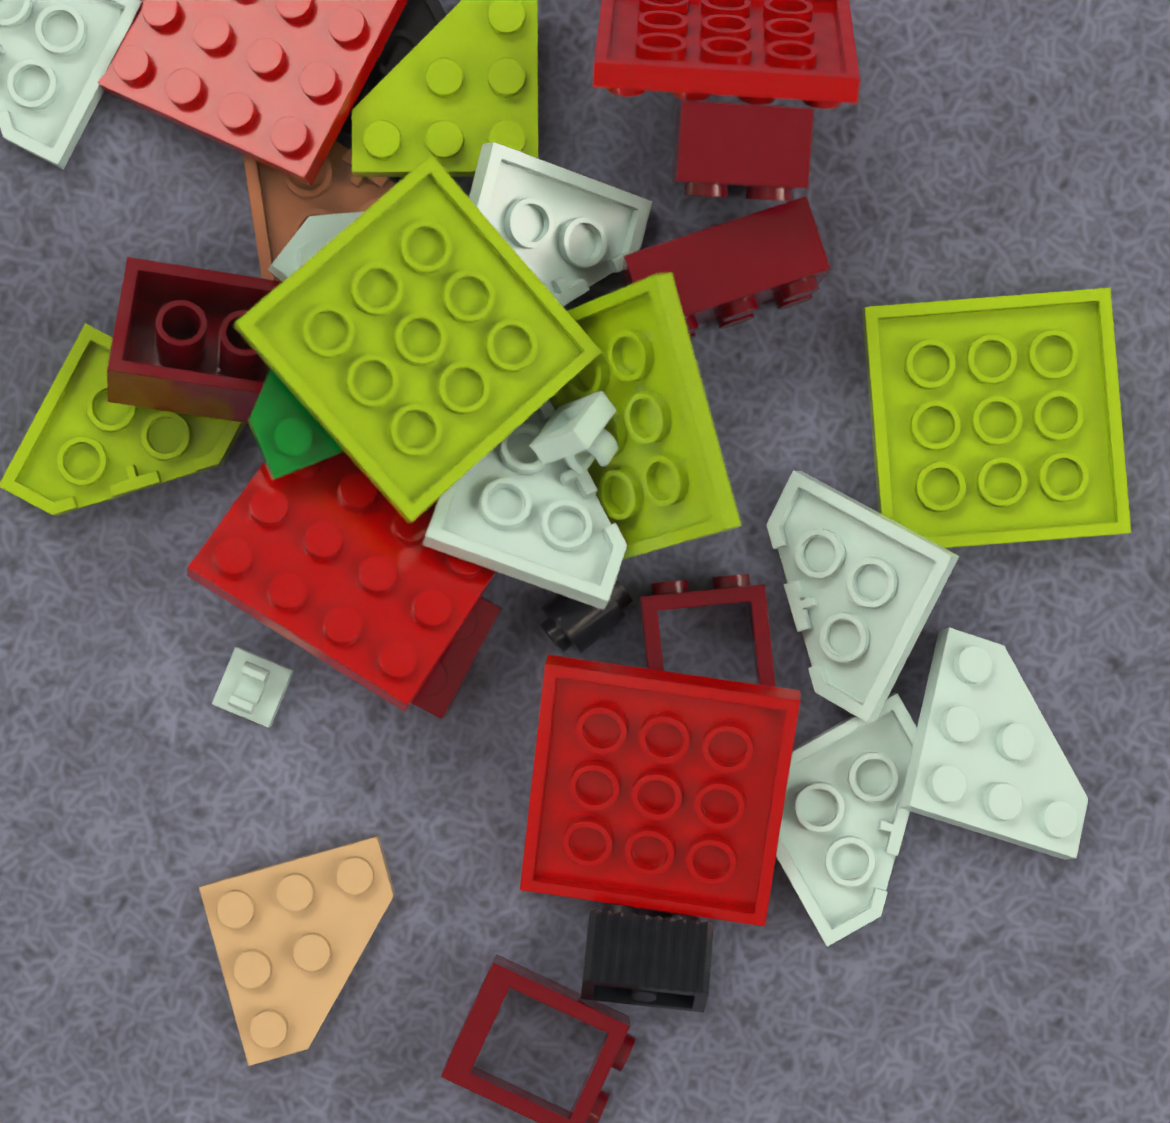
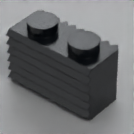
M608 905L602 909V912L598 909L590 910L580 999L704 1013L709 996L714 924L709 921L701 923L697 916L670 912L666 913L663 918L660 916L650 917L646 914L639 916V912L636 909L623 905Z

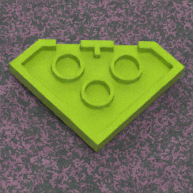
M461 0L352 109L353 176L406 177L432 155L450 177H474L482 144L491 142L539 159L538 0Z
M85 323L1 479L0 488L51 515H64L223 466L246 423L108 402L107 367L113 338Z

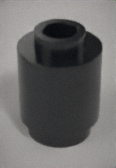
M617 579L609 602L604 610L557 593L541 607L547 619L540 624V627L563 653L572 646L578 653L582 654L625 616L623 609L633 600Z

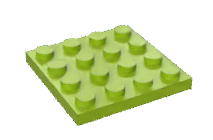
M432 155L425 159L234 324V328L408 523L416 519L602 352Z
M672 273L650 276L568 310L567 312L602 352L549 400L556 411L562 405L603 391L616 408V412L603 429L615 438L619 449L608 465L602 467L595 458L587 471L597 488L595 495L610 523H616L627 544L622 560L740 527V518Z
M1111 288L870 306L862 309L877 503L880 514L944 548L1131 533Z

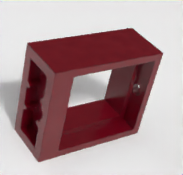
M749 574L712 577L714 589L689 592L688 580L651 583L652 596L640 597L647 669L664 671L658 611L749 602L757 684L776 687L765 584L750 586Z
M496 954L444 1065L441 1077L538 1123H598L610 1093L601 1090L611 1067L621 1072L631 1053L636 1037L627 1033L630 1028V1018L628 1015L598 1001L580 999L581 993ZM509 988L606 1032L570 1111L474 1067L475 1061Z

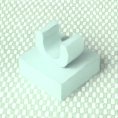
M603 391L558 407L530 444V447L544 465L566 458L570 467L579 474L585 473L595 458L602 467L608 465L619 447L615 438L603 428L616 412V408Z
M235 647L212 704L269 728L272 726L294 670L240 647Z

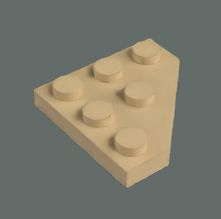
M379 835L207 883L199 887L248 1066L307 1050L312 1044L395 895Z

